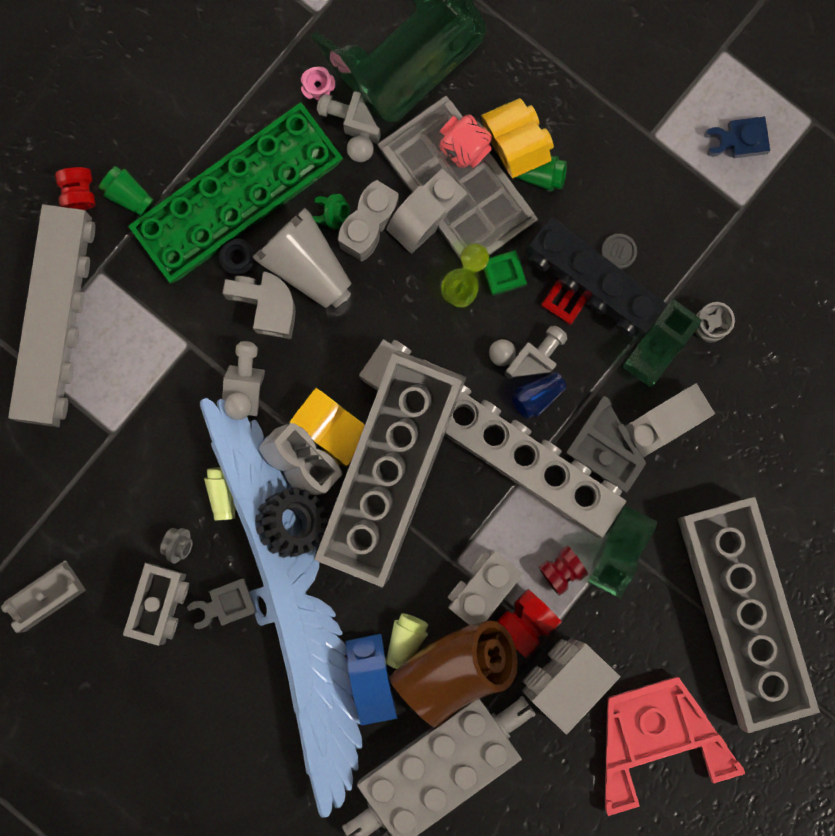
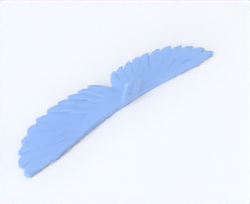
M205 398L200 401V407L212 440L211 446L234 499L233 503L247 534L264 587L250 591L257 611L255 617L260 626L272 622L275 623L288 675L294 713L296 712L306 774H309L319 815L321 817H328L332 810V802L335 808H340L345 801V789H352V770L357 771L359 768L356 749L362 748V737L358 728L360 721L353 700L347 666L348 659L345 657L347 655L346 645L337 637L342 635V631L338 623L332 619V617L336 616L333 609L322 600L305 594L306 590L314 582L319 570V562L314 560L316 547L307 553L291 558L290 556L283 558L279 557V552L272 554L268 551L272 545L271 543L263 546L260 540L265 538L264 533L257 535L256 528L262 526V523L255 522L256 515L263 513L258 510L260 505L266 503L265 499L283 490L293 488L288 482L285 473L271 466L263 457L259 446L265 439L256 420L249 422L248 417L242 420H234L225 412V400L219 399L216 406L211 400ZM286 509L282 516L283 525L290 535L298 536L301 531L300 520L294 511ZM259 597H262L266 604V616L262 614L259 608Z

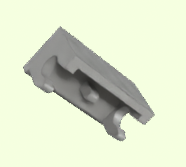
M63 561L6 600L1 605V609L5 613L8 612L12 617L13 622L11 626L16 633L26 632L86 590L67 561Z

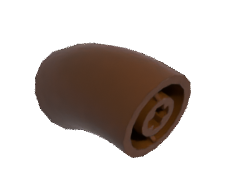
M484 621L456 630L436 640L408 659L388 678L405 702L432 727L437 728L447 718L466 705L482 697L503 692L512 685L518 664L516 648L511 635L504 626L496 621Z

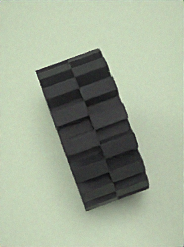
M295 487L289 490L286 489L265 499L266 503L260 505L258 510L263 513L256 515L255 522L262 523V526L256 528L257 535L261 533L265 535V538L260 540L263 546L272 544L268 550L272 554L279 552V557L285 558L290 556L291 558L312 551L314 547L320 545L322 541L320 537H323L326 530L321 528V526L328 524L327 517L321 518L320 513L325 511L324 506L316 507L315 504L319 499L315 495L308 498L310 493L308 490L303 489L299 491V488ZM286 509L294 511L300 520L301 531L298 536L290 535L283 525L282 516Z

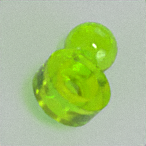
M471 243L464 247L460 257L463 265L462 269L451 271L442 282L441 294L444 300L456 307L468 306L477 296L479 284L474 275L476 272L483 270L489 262L487 249L479 243Z

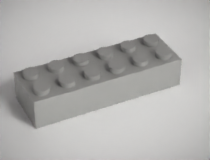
M399 350L392 353L314 560L382 588L390 578L465 383V376Z
M747 498L677 518L739 729L751 733L820 713L756 498Z

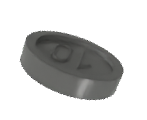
M614 234L603 243L601 255L622 270L628 268L635 261L637 246L631 237L625 234Z

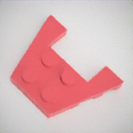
M675 676L607 697L605 811L608 816L640 806L629 768L697 747L701 748L712 783L745 774L742 765L736 760L727 744L716 732L679 677Z

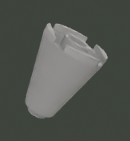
M304 208L298 214L302 220L295 216L253 258L323 307L327 308L332 304L337 308L351 295L347 290L351 282L312 215Z

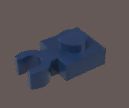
M765 116L732 120L728 123L729 131H725L720 127H712L704 134L705 138L716 137L720 142V146L708 149L707 155L711 157L721 155L726 149L732 150L733 159L765 155L771 151Z

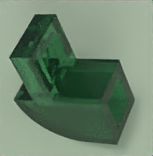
M673 299L652 324L622 367L652 388L703 320Z
M624 506L600 546L587 583L621 599L637 571L640 555L655 531L657 521Z

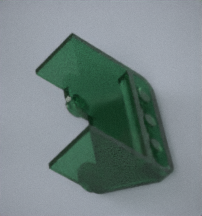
M412 0L417 10L369 55L363 48L355 44L346 45L341 49L318 32H315L311 37L335 72L353 91L361 93L363 101L378 116L388 122H395L405 116L484 40L486 24L472 0Z

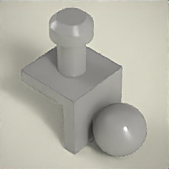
M354 91L350 105L334 101L330 95H322L317 105L319 115L327 117L328 114L344 118V132L347 135L353 136L347 144L349 157L356 162L367 161L373 154L372 142L379 143L380 128L374 122L361 97V93Z
M550 326L546 331L548 336L538 349L528 342L517 357L514 345L508 340L500 339L490 346L489 357L498 366L510 365L504 374L509 379L543 373L550 374L557 364L549 357L559 344L563 345L566 342L567 334L557 326Z
M242 341L236 345L235 354L239 356L238 366L229 365L223 381L222 399L225 400L224 409L226 414L234 420H242L248 415H258L260 386L264 379L265 370L252 368L253 358L257 356L258 348L249 341Z

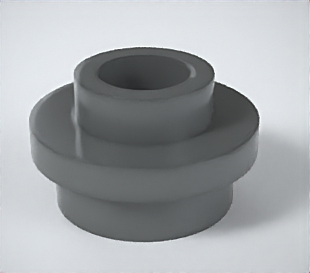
M171 528L165 534L160 552L166 556L167 561L175 564L180 559L183 560L189 555L193 541L190 539V531L185 528Z

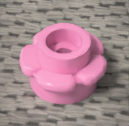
M312 67L306 70L301 77V83L303 84L301 91L308 99L315 98L316 101H319L322 95H330V91H333L335 88L334 77L324 67ZM316 81L321 82L319 87L314 85Z

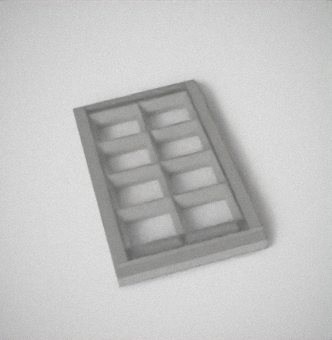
M445 96L377 145L411 193L420 185L424 186L442 168L468 192L466 198L440 222L438 230L464 265L470 270L533 225L538 219L490 153L474 168L470 165L460 168L440 149L439 144L444 137L440 132L442 127L453 116L458 120L463 117L451 100Z

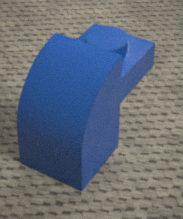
M381 634L345 641L349 678L361 726L397 719Z

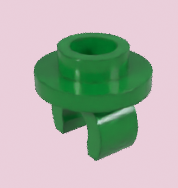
M331 194L328 198L324 196L315 198V203L325 206L323 215L312 216L315 222L322 226H328L330 229L339 230L350 215V207L344 196L341 194Z

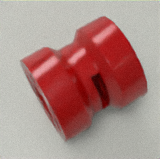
M66 168L55 173L56 184L61 188V195L58 198L59 207L80 210L95 207V197L90 191L89 186L92 182V174L89 168Z

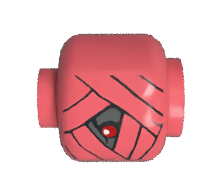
M465 115L460 120L453 116L440 130L444 135L439 144L440 149L460 168H465L469 165L474 168L492 150V147L489 145L492 139L490 132L472 115Z

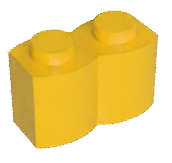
M519 98L481 115L484 128L492 136L490 143L512 178L552 161L550 149L554 148L552 138L546 128L542 130L539 128V119L532 105L527 107L522 99Z
M315 388L289 421V423L303 428L311 436L314 443L330 455L338 466L342 464L346 468L352 461L365 427L361 421L317 388Z

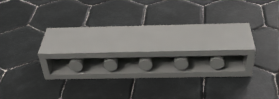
M42 204L8 417L11 420L59 427L60 419L64 420L66 418L68 399L64 398L66 384L71 383L74 365L69 361L71 349L77 347L79 340V328L75 327L77 313H82L85 300L84 292H80L82 278L88 277L90 269V258L86 256L88 243H92L95 237V222L91 221L92 217L85 210Z

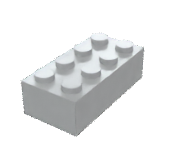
M570 638L568 641L563 639L558 641L547 654L551 658L542 669L535 666L523 679L522 682L526 686L521 690L566 735L621 677L586 643Z

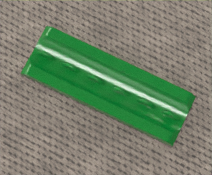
M300 102L128 227L171 284L180 280L220 251L226 242L241 236L334 169L343 160V157Z

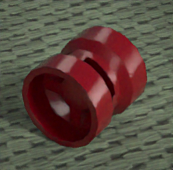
M568 545L558 552V557L555 558L554 563L546 560L538 566L540 572L558 596L568 590L569 581H581L589 575L582 562Z

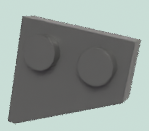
M603 396L565 455L572 460L579 461L588 467L593 474L602 480L609 481L622 490L623 494H626L646 465V461L639 449L633 445L629 432L624 424H621L613 411L610 400Z

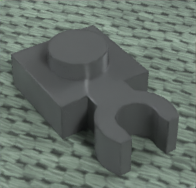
M245 578L209 591L212 599L210 603L195 601L187 606L188 611L201 608L205 612L204 620L194 624L195 629L209 626L213 618L217 616L221 626L257 613Z

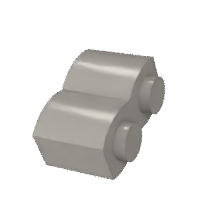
M378 180L367 186L359 199L358 210L349 215L340 228L338 237L340 249L361 262L367 259L378 245L380 232L387 228L392 216L398 210V193Z
M289 423L275 428L259 446L265 460L274 468L283 471L292 487L299 488V491L303 489L310 492L308 497L326 493L342 475L335 460L324 451L316 449L311 436L296 424Z

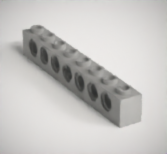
M383 339L359 374L360 380L378 391L392 353L399 350L410 355L412 351L396 340H393L390 344ZM463 385L454 411L460 407H466L472 411L474 420L467 426H461L455 422L452 414L444 436L597 538H603L626 503V500L620 497L622 490L607 480L600 484L589 476L592 471L577 460H573L570 464L559 456L562 451L547 440H543L540 444L529 436L532 431L517 420H513L510 424L499 416L501 413L499 408L484 399L480 404L469 396L471 390ZM496 427L502 431L504 439L500 445L491 446L485 442L483 434L487 428ZM519 447L529 448L533 453L532 464L529 466L517 464L514 459L515 449ZM548 467H557L562 471L563 482L560 486L553 487L545 481L544 473ZM579 487H587L592 491L593 502L590 506L582 507L576 502L575 492Z

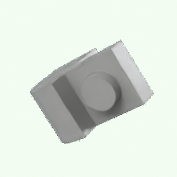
M442 168L424 186L420 185L403 202L392 216L386 230L412 254L436 232L440 222L466 198L468 192Z
M263 272L261 285H256L257 280L244 276H236L235 281L225 279L223 295L227 300L257 305L253 325L256 333L287 339L292 338L296 315L295 303L288 287L281 279L268 272Z
M696 383L625 427L635 446L639 449L641 455L645 457L707 420L715 412Z

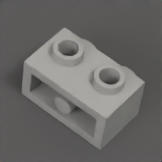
M493 551L490 555L483 552L470 568L475 574L468 583L465 584L463 581H460L448 595V598L452 601L448 608L469 625L486 621L524 575L497 551Z
M145 563L123 635L158 646L165 644L166 639L172 640L178 624V618L173 617L177 603H184L189 588V583L184 582L186 574L155 564Z

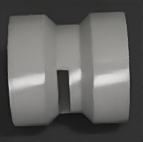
M712 302L706 305L694 317L693 329L695 334L705 342L719 341L733 329L735 323L734 313L729 306L721 302Z

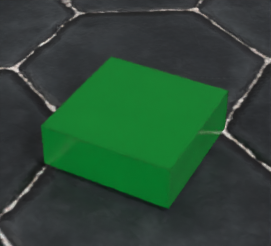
M516 250L482 260L481 263L492 296L526 286L527 283Z

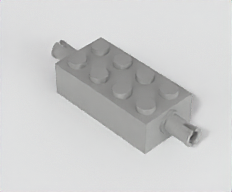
M523 696L519 697L520 699L498 715L490 714L482 701L478 699L455 712L437 728L431 727L358 780L357 786L369 802V808L347 824L342 825L345 834L348 836L360 828L351 836H369L382 826L384 829L387 828L392 836L419 835L522 760L509 741L511 737L509 733L530 718L536 716L535 712L530 706L527 707L529 704ZM525 707H527V708H526L525 710H523L521 713L517 714L519 711H521L522 709H524Z

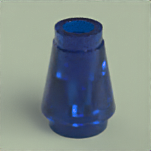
M554 371L551 374L517 387V392L511 398L514 406L525 419H529L532 416L537 418L567 389V386L561 375Z

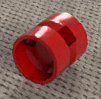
M529 589L514 602L515 610L513 612L506 611L496 621L505 627L512 637L516 650L525 658L540 645L539 637L541 635L549 636L562 622Z

